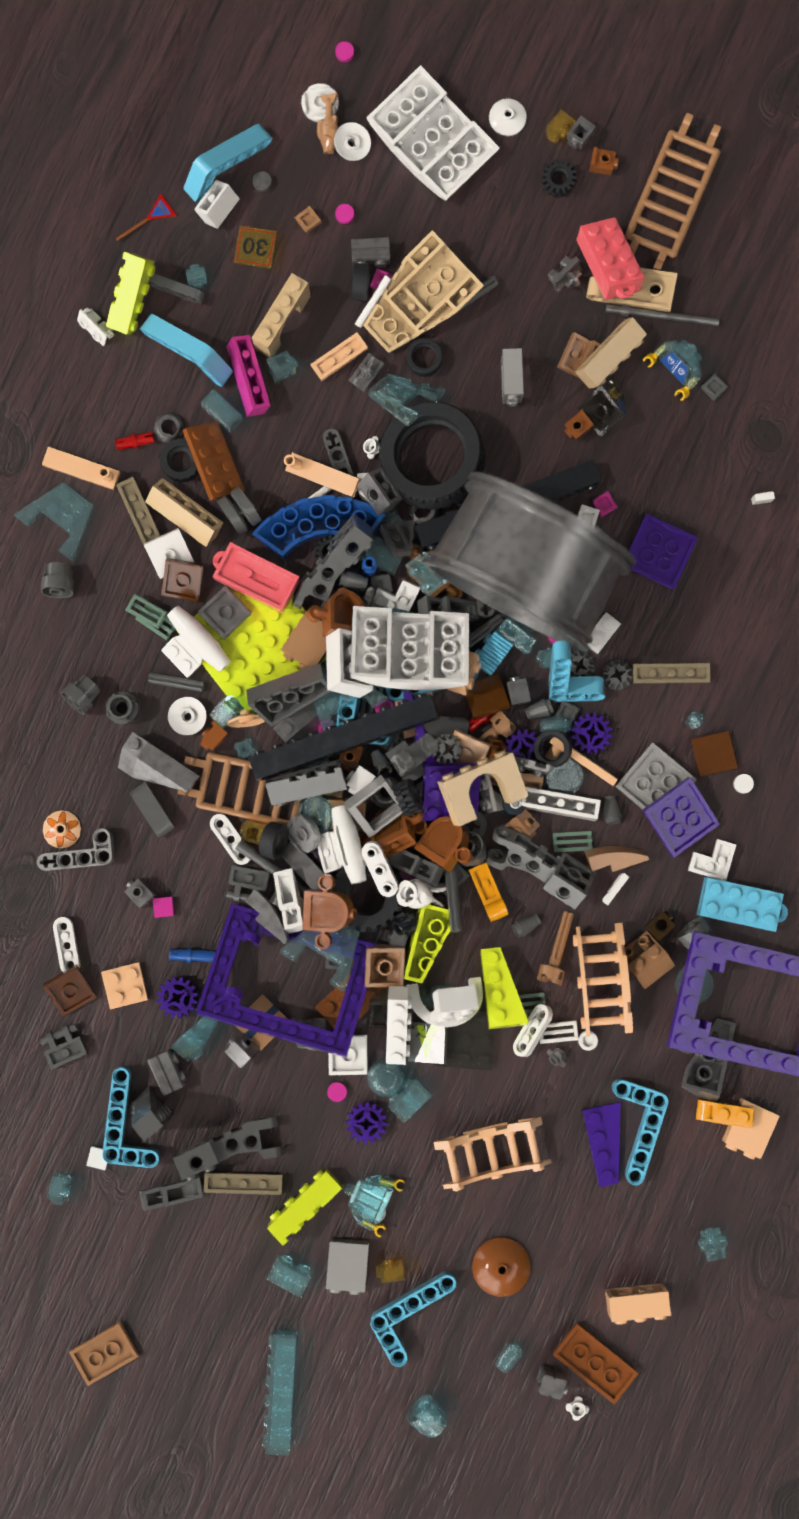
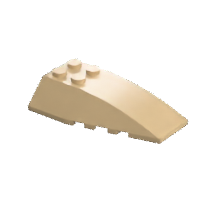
M432 230L404 258L400 268L392 277V281L383 292L381 299L376 303L363 326L390 353L455 315L484 285Z

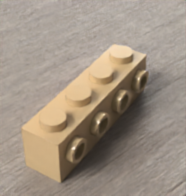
M633 317L625 319L583 362L575 373L589 389L601 387L606 382L605 378L617 371L619 368L617 365L621 361L627 360L631 356L630 352L644 342L642 339L647 335Z
M163 478L152 486L145 501L153 509L157 510L206 547L216 539L223 525L221 520Z

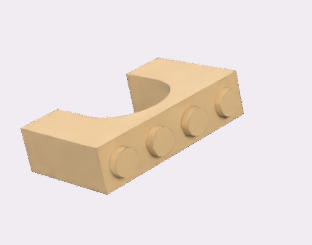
M291 273L252 336L255 351L270 360L273 359L281 346L280 335L287 319L294 309L302 312L311 297L308 282Z
M505 750L494 754V758L478 760L477 765L473 767L471 765L464 766L459 769V773H448L442 776V780L437 781L453 825L462 826L477 819L470 801L469 789L474 779L479 775L487 773L497 781L505 803L512 804L528 797L513 753L505 752Z

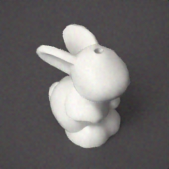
M421 879L404 880L398 886L397 901L402 906H409L415 909L423 908L430 903L443 908L444 905L432 895L433 892L446 891V885L438 883L436 887Z

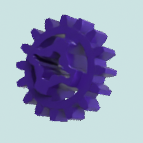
M586 713L585 719L579 716L580 722L574 721L573 724L576 728L570 731L575 733V735L571 739H576L577 741L574 746H581L580 752L586 749V754H589L591 750H593L594 754H597L598 748L603 751L605 750L603 745L608 746L610 744L607 739L612 738V735L608 734L612 728H607L606 726L609 721H602L603 715L596 718V713H593L592 717H590L589 713ZM590 721L588 727L580 728L583 723ZM597 723H599L602 726L603 731L599 730V728L597 727ZM592 728L596 735L590 740V735L587 732ZM579 736H583L586 740L585 744L580 740ZM596 739H603L600 744L593 746Z
M525 729L523 734H521L520 730H517L516 736L511 734V740H505L508 746H505L507 751L513 753L514 756L531 760L530 755L534 751V743L537 737H534L535 732L533 731L531 734H528V730ZM525 738L531 739L534 743L530 744L526 742ZM517 739L518 745L516 749L511 750L513 742ZM521 745H524L525 748L528 747L529 751L526 752V756L524 755V753L519 752V750L522 748Z
M176 976L172 978V982L169 979L165 980L167 985L161 984L160 988L162 991L156 993L161 996V998L156 1000V1002L162 1003L159 1009H165L164 1015L171 1013V1018H174L176 1014H178L179 1019L183 1017V1013L186 1016L190 1015L189 1009L194 1011L196 1008L193 1006V1003H198V1000L194 999V997L199 995V993L193 991L196 985L190 986L191 980L189 979L184 982V977H181L179 981H177ZM175 985H182L185 989H178ZM168 989L169 998L165 1001V994ZM174 993H176L177 995L185 993L180 998L181 1002H179L178 1000L170 1002L175 997ZM190 994V1002L187 1006L186 997ZM169 1006H178L180 1010L171 1009Z
M367 1101L366 1105L363 1106L359 1102V1108L353 1106V1113L348 1112L347 1116L351 1119L345 1121L346 1124H350L346 1130L352 1131L350 1137L356 1136L357 1143L362 1139L364 1140V1145L367 1144L368 1140L373 1144L375 1137L379 1140L381 1139L380 1132H386L382 1127L388 1124V1122L383 1121L387 1115H381L383 1108L381 1107L377 1110V1103L369 1106V1101ZM364 1110L360 1118H355L357 1113ZM371 1111H373L379 1119H375L371 1115ZM365 1118H368L369 1122H372V1124H369L368 1127H365V1125L361 1123L364 1122ZM355 1127H359L362 1130V1134L358 1133ZM379 1127L375 1133L369 1135L373 1128Z

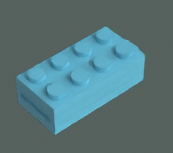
M704 877L696 915L776 932L778 922L786 919L788 911L787 907L782 904L784 895L782 893Z

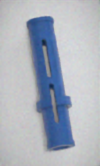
M370 556L366 557L362 562V569L368 578H371L373 575L375 576L377 563Z
M170 948L169 961H187V963H191V961L213 962L216 951Z

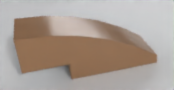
M606 846L584 851L592 871L609 866L612 872L649 860L644 850L634 847Z

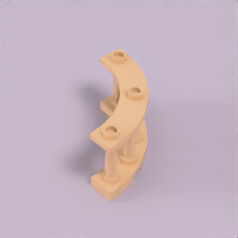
M615 923V931L611 932V934L581 936L580 927H576V935H573L574 947L578 946L581 977H577L578 989L582 988L584 1017H581V1027L586 1029V1037L590 1036V1026L620 1024L621 1026L624 1025L625 1033H633L627 955L625 954L623 924ZM610 941L616 943L617 951H614V953L583 956L582 944ZM609 961L619 963V973H616V976L585 978L584 964ZM614 983L621 985L622 995H618L617 998L587 1000L586 986ZM616 1005L623 1008V1014H619V1016L589 1018L588 1008Z
M541 1117L521 1119L517 1123L511 1124L505 1122L463 1132L464 1135L450 1136L434 1142L435 1150L444 1149V1152H446L453 1180L444 1184V1189L452 1188L453 1191L464 1189V1185L489 1177L498 1179L503 1177V1174L528 1169H533L534 1172L544 1170V1166L550 1164L551 1159H540L534 1132L536 1131L535 1127L543 1125ZM524 1130L527 1133L533 1161L520 1162L514 1136L516 1131ZM504 1134V1136H507L513 1165L499 1168L493 1143L495 1135ZM483 1139L486 1143L491 1170L478 1173L472 1144L475 1140ZM461 1144L464 1146L470 1176L463 1178L459 1176L454 1154L455 1147Z

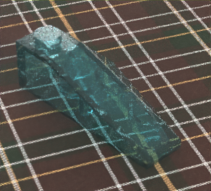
M207 1017L201 1018L170 1047L186 1061L189 1062L191 1059L196 1061L203 1055L201 1050L205 1048L220 1021Z

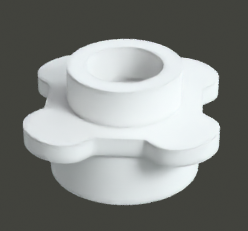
M376 436L366 440L363 445V449L370 459H373L379 453L380 443L379 438Z
M580 1396L575 1397L573 1402L566 1404V1410L571 1413L572 1418L576 1421L589 1412V1407L582 1402Z

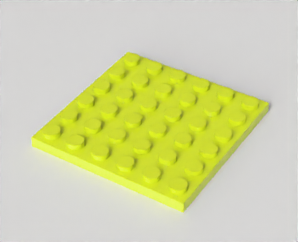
M231 588L229 590L252 614L225 640L199 613L195 615L194 618L218 641L231 661L221 672L204 659L202 664L239 713L243 710H251L252 714H256L248 706L247 689L302 670L299 667L300 663L295 660L290 662L283 657L284 653L281 651V648L306 611L302 606L301 609L292 606L294 595L282 614ZM327 654L325 655L321 663L327 660Z

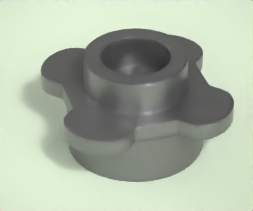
M562 1049L547 1050V1054L550 1056L549 1061L554 1066H566L565 1060L567 1056Z

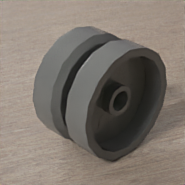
M238 486L231 491L234 504L226 496H223L216 502L238 535L241 536L248 531V527L244 522L245 518L254 527L261 523L262 520L256 512L257 509L252 501Z

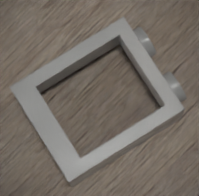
M522 348L502 350V404H507L510 407L518 406L522 402L524 394Z
M381 775L344 802L348 811L369 838L402 814L401 807L399 808L397 801L368 823L356 807L382 787L386 789L396 802L392 782L389 778L384 780Z

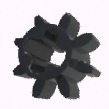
M401 912L395 916L393 928L398 935L403 936L405 934L409 937L415 933L417 921L412 914Z

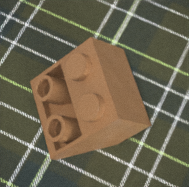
M648 931L625 947L628 970L644 989L675 966L667 952Z

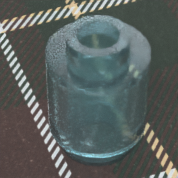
M546 717L541 719L540 730L541 733L556 730L566 734L570 730V723L566 720V717Z
M514 1342L511 1344L507 1343L496 1358V1367L504 1373L512 1371L523 1356L520 1346Z

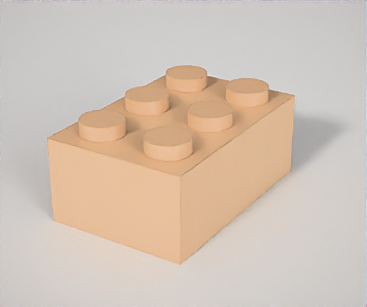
M663 1283L605 1289L608 1315L615 1324H625L627 1320L644 1322L647 1320L646 1318L663 1320L666 1319V1316H671L669 1294Z

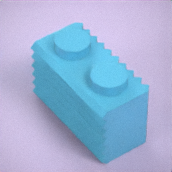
M497 631L493 634L489 633L483 640L485 643L482 649L478 648L475 653L479 654V660L482 663L480 669L489 676L494 673L514 645Z

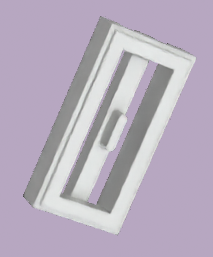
M577 1020L549 1023L547 1028L573 1025V1028L544 1031L543 1035L574 1032V1036L544 1039L542 1035L540 1044L579 1040Z

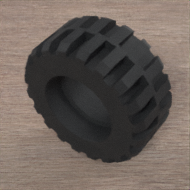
M365 862L366 877H372ZM343 867L334 878L335 885L332 891L342 892L349 897L352 884ZM391 867V869H392V871H393V873H394V875H395V877H396V879H397V881H398V886H399V884L401 883V879H400V877L398 876V874L396 873V871ZM376 868L377 872H383L382 868ZM389 885L384 886L386 890L391 889ZM397 892L391 897H385L382 907L373 913H362L357 910L356 918L351 921L348 927L360 932H374L387 927L396 919L395 916L400 913L402 905L397 901Z

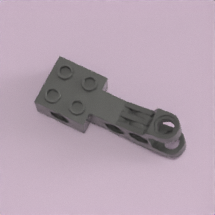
M355 514L348 519L330 541L327 555L324 558L319 557L315 562L317 564L312 572L307 571L303 576L293 598L292 606L301 609L305 596L307 597L309 594L323 600L321 608H323L324 603L331 597L330 593L338 576L346 567L349 568L352 564L355 565L361 557L360 554L364 550L367 551L373 544L372 527ZM325 568L333 569L331 573H325L323 570ZM321 584L324 585L325 588L323 590H319L316 588V586Z
M425 734L413 744H407L403 741L385 754L402 780L411 778L415 783L424 776L425 764L423 761L438 751V745L430 734Z
M504 826L496 827L492 839L498 844L506 846L509 851L507 852L499 848L490 849L486 857L487 864L499 870L510 866L529 872L545 883L542 889L560 899L566 905L576 909L587 896L596 872L565 852L561 856L554 857L547 852L548 849L543 845L539 847L532 843V838L526 834ZM492 856L498 857L500 860L494 859Z
M277 1116L245 1121L240 1124L242 1128L233 1132L228 1129L222 1132L224 1136L214 1141L212 1138L205 1139L172 1155L182 1180H193L198 1177L197 1173L205 1170V1173L212 1171L216 1168L215 1165L218 1162L239 1153L258 1151L264 1159L283 1156L281 1145L265 1149L261 1147L259 1130L278 1127ZM250 1135L256 1137V1143L253 1146L246 1144V1139ZM235 1139L237 1141L236 1148H227V1141ZM193 1157H200V1164H191Z

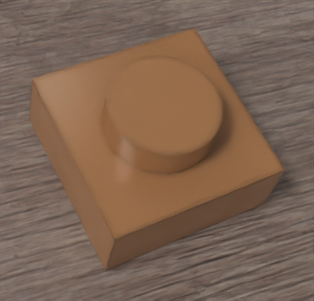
M310 206L295 216V220L306 234L321 224L320 218Z

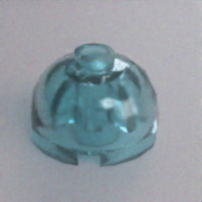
M383 1058L372 1064L368 1071L367 1080L372 1092L381 1097H392L402 1090L406 1076L401 1064H386V1058Z

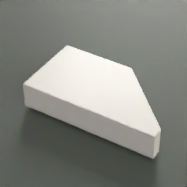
M620 873L608 889L602 902L609 905L629 876L625 873Z

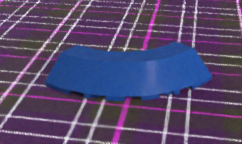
M324 495L321 497L305 498L279 509V511L262 522L252 535L285 560L289 554L306 542L331 535L334 537L353 514L372 527V535H374L386 513L378 516L371 504L350 497Z

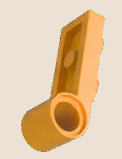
M487 863L469 869L490 921L493 922L509 915Z
M698 1099L696 1119L752 1129L755 1108Z

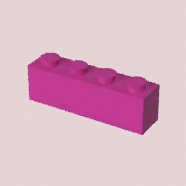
M250 335L232 337L226 347L246 416L251 417L265 414L271 405Z

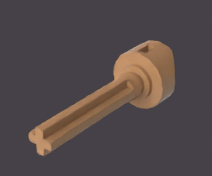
M499 711L490 718L493 727L485 732L479 740L486 742L487 739H496L499 734L507 739L514 733L517 727L502 711Z
M564 911L549 964H540L537 980L545 983L552 981V983L562 985L565 971L561 970L559 966L574 917L573 913Z

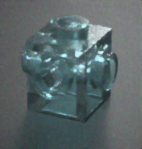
M708 1228L700 1231L701 1239L698 1240L700 1251H704L707 1262L726 1258V1246H728L725 1234H721L720 1228Z

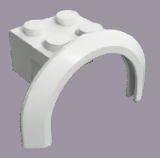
M481 977L469 978V986L437 989L432 994L435 1008L432 1012H429L423 1005L418 984L406 985L408 987V997H412V1009L425 1022L439 1027H454L467 1022L477 1013L483 1000Z

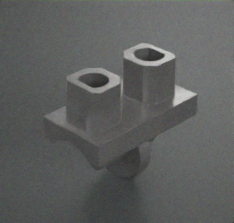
M565 256L560 262L563 269L560 272L552 269L548 273V278L558 293L565 287L569 288L571 285L578 287L580 285L578 278L582 275L580 273L582 267L579 264L580 259L576 256L573 259Z
M368 353L349 379V382L365 392L384 366V363Z

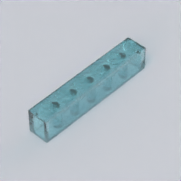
M274 1330L273 1335H269L268 1348H272L271 1355H268L267 1368H270V1375L266 1376V1388H269V1395H265V1407L268 1408V1415H264L263 1427L267 1428V1434L263 1435L262 1447L266 1448L265 1454L289 1456L297 1331Z

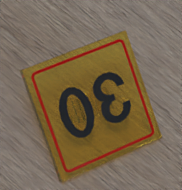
M240 226L234 263L271 269L277 231Z

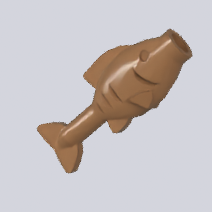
M338 93L320 95L321 100L326 104L324 120L317 121V135L321 141L324 154L335 153L334 136L338 129V116H333V103L337 100Z

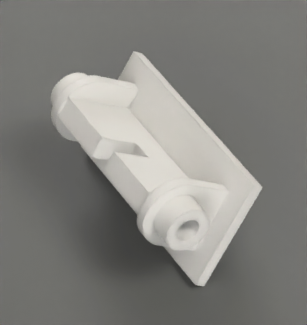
M88 307L83 311L80 309L77 319L80 326L88 330L95 341L105 346L106 339H111L114 336L113 329L106 327L104 321L98 324L101 318L93 309Z

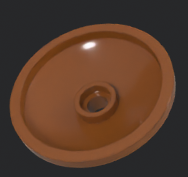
M495 1237L487 1240L477 1249L472 1262L474 1278L482 1290L493 1296L505 1297L517 1293L524 1287L530 1275L531 1264L526 1250L520 1243L507 1237ZM500 1267H505V1272L500 1273L498 1271Z

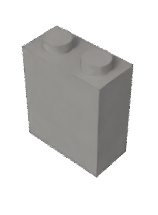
M330 1238L326 1289H329L332 1293L349 1291L353 1295H360L361 1292H365L369 1241Z

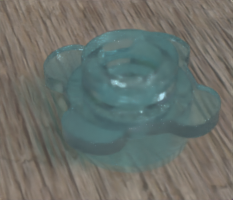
M694 712L687 717L684 723L690 726L691 729L697 728L704 723V714Z
M247 738L240 743L236 742L234 744V749L238 752V758L245 759L248 756H254L256 750L251 745V739Z

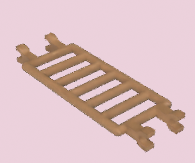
M686 113L679 132L675 130L668 132L624 235L626 239L632 241L630 248L633 255L639 244L659 252L653 270H661L666 256L671 258L677 256L721 153L718 148L713 147L721 126L714 124L707 143L691 138L686 133L694 115ZM673 139L712 154L708 164L670 149ZM666 156L705 171L701 181L663 166ZM658 174H664L697 188L694 197H689L656 183ZM651 190L690 205L687 214H682L649 200L648 197ZM644 207L683 222L679 232L641 217ZM637 223L676 239L672 249L634 234Z
M213 752L207 753L206 760L185 757L184 764L203 768L199 791L191 789L190 792L178 790L177 794L197 798V808L264 823L272 821L287 826L289 820L279 818L281 806L274 805L271 816L260 814L266 789L265 780L259 781L253 812L241 810L250 769H252L249 760ZM213 761L224 763L216 802L215 804L204 802ZM232 765L243 767L234 808L223 806ZM341 790L324 795L342 798L344 791ZM323 795L315 796L310 818L316 825L325 826L326 818L318 817ZM302 800L294 801L291 818L299 815Z

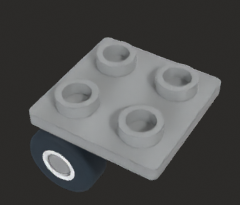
M489 774L481 775L480 807L485 814L500 811L505 816H515L525 810L526 807L521 806L522 799L512 804L505 803L503 796L493 791Z

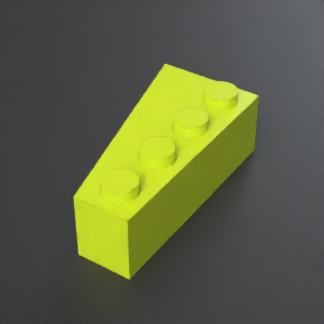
M124 252L122 259H125L126 262L119 270L118 275L121 278V282L115 287L114 297H116V301L111 303L106 327L124 334H132L138 325V321H136L138 313L140 314L143 310V297L149 291V278L155 272V261L134 253Z
M433 905L418 908L416 915L417 926H415V933L411 935L404 961V979L423 983L436 955L451 931L449 910Z
M501 948L481 949L480 956L489 1029L528 1025L527 1016Z
M328 1169L324 1172L319 1170L313 1176L314 1181L311 1184L305 1183L298 1190L300 1192L295 1198L291 1196L284 1203L285 1208L281 1211L277 1209L270 1216L271 1220L267 1229L282 1246L288 1242L287 1238L291 1233L296 1234L305 1224V1220L308 1221L319 1211L318 1208L324 1207L342 1189L343 1185Z

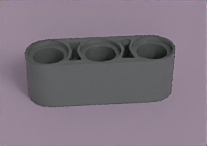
M146 781L130 791V795L158 838L176 828Z

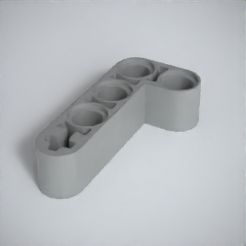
M97 829L93 834L94 849L44 853L38 857L37 865L44 871L109 865L115 859L113 834L108 829ZM101 832H105L108 836L104 843L99 840ZM103 851L109 853V859L106 862H103L100 858ZM84 853H88L90 856V860L86 864L81 860ZM65 855H69L71 858V862L67 866L62 862V858ZM48 859L56 860L57 863H50L47 866L43 862Z

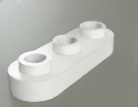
M214 815L210 820V827L237 864H247L251 859L247 857L241 859L239 857L240 852L235 849L238 843L243 840L240 834L225 815ZM222 820L224 825L219 828L217 822ZM229 836H233L235 838V841L233 843L228 842Z
M369 841L362 849V856L379 892L385 897H391L398 890V881L381 845L378 842ZM373 850L375 854L370 855L368 851ZM376 868H382L383 872H377ZM389 885L391 889L386 890L384 886Z
M60 917L53 924L60 968L62 972L70 969L68 962L72 961L74 966L77 964L80 969V958L73 922L67 917ZM62 923H66V924H67V929H66V930H62V928H61V924H62ZM66 942H69L71 945L69 949H66L64 946Z
M539 1004L533 1009L528 1018L529 1024L523 1026L513 1044V1050L517 1056L528 1057L533 1052L552 1020L553 1012L549 1006Z

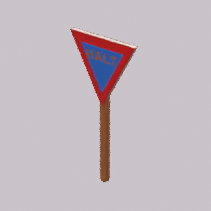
M160 194L147 218L116 237V240L119 241L149 220L177 217V215L162 194Z

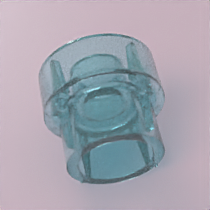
M424 1395L410 1408L407 1421L421 1434L424 1433L428 1438H433L443 1431L448 1422V1417L437 1401L430 1395Z

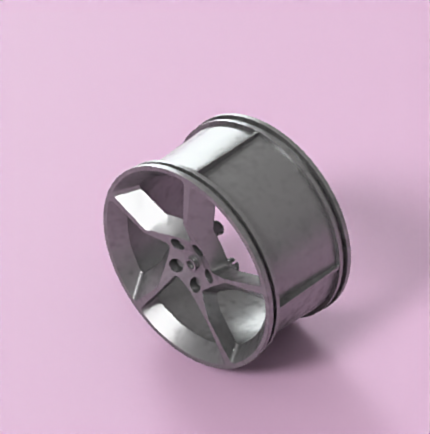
M471 472L468 477L469 481L465 484V489L469 493L436 549L429 551L428 557L430 559L425 558L422 563L448 583L498 612L556 641H568L572 648L588 652L590 647L587 643H591L593 640L591 634L619 575H628L631 570L630 568L634 567L636 559L618 542L563 508L497 477L480 472Z

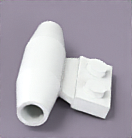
M179 605L169 612L167 616L180 635L173 637L161 651L187 678L201 666L203 659L219 672L231 663L218 641L196 618Z
M345 805L332 808L334 832L330 831L321 834L320 843L317 847L324 874H329L344 867L351 884L366 881L365 860L362 856V846L354 820Z

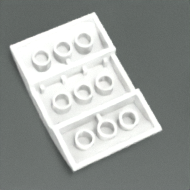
M420 65L366 119L395 156L424 185L440 198L447 201L500 148L474 121L471 122L446 96L447 92Z
M353 606L350 678L376 686L406 690H438L468 685L469 613L430 611V614L392 612V608Z

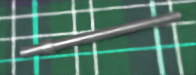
M623 304L622 306H606V312L620 314V316L625 317L632 315L712 326L719 325V318L631 308L630 305Z

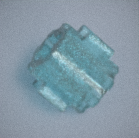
M199 264L190 265V269H186L187 281L190 287L194 286V288L199 289L204 288L203 284H208L204 266L199 267Z

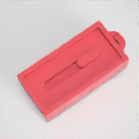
M616 218L580 226L577 242L605 301L617 297L621 299L629 298L634 293L640 292L645 277Z
M231 542L226 551H219L213 557V565L216 568L213 578L216 581L282 614L300 582L299 576Z

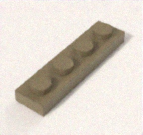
M134 477L116 484L143 545L160 537V533Z
M710 663L632 665L633 684L710 683Z
M207 1172L204 1175V1193L282 1195L283 1174Z

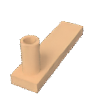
M48 447L42 465L111 490H115L120 476V471Z
M294 453L284 458V463L287 465L285 471L354 498L358 489L357 484L361 481L359 478Z
M552 737L550 740L552 746L545 754V757L549 760H556L561 751L564 752V745L560 739ZM572 747L570 757L614 786L618 780L615 776Z

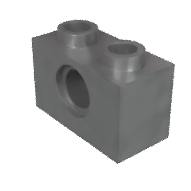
M382 467L367 473L357 484L378 516L391 511L403 499Z

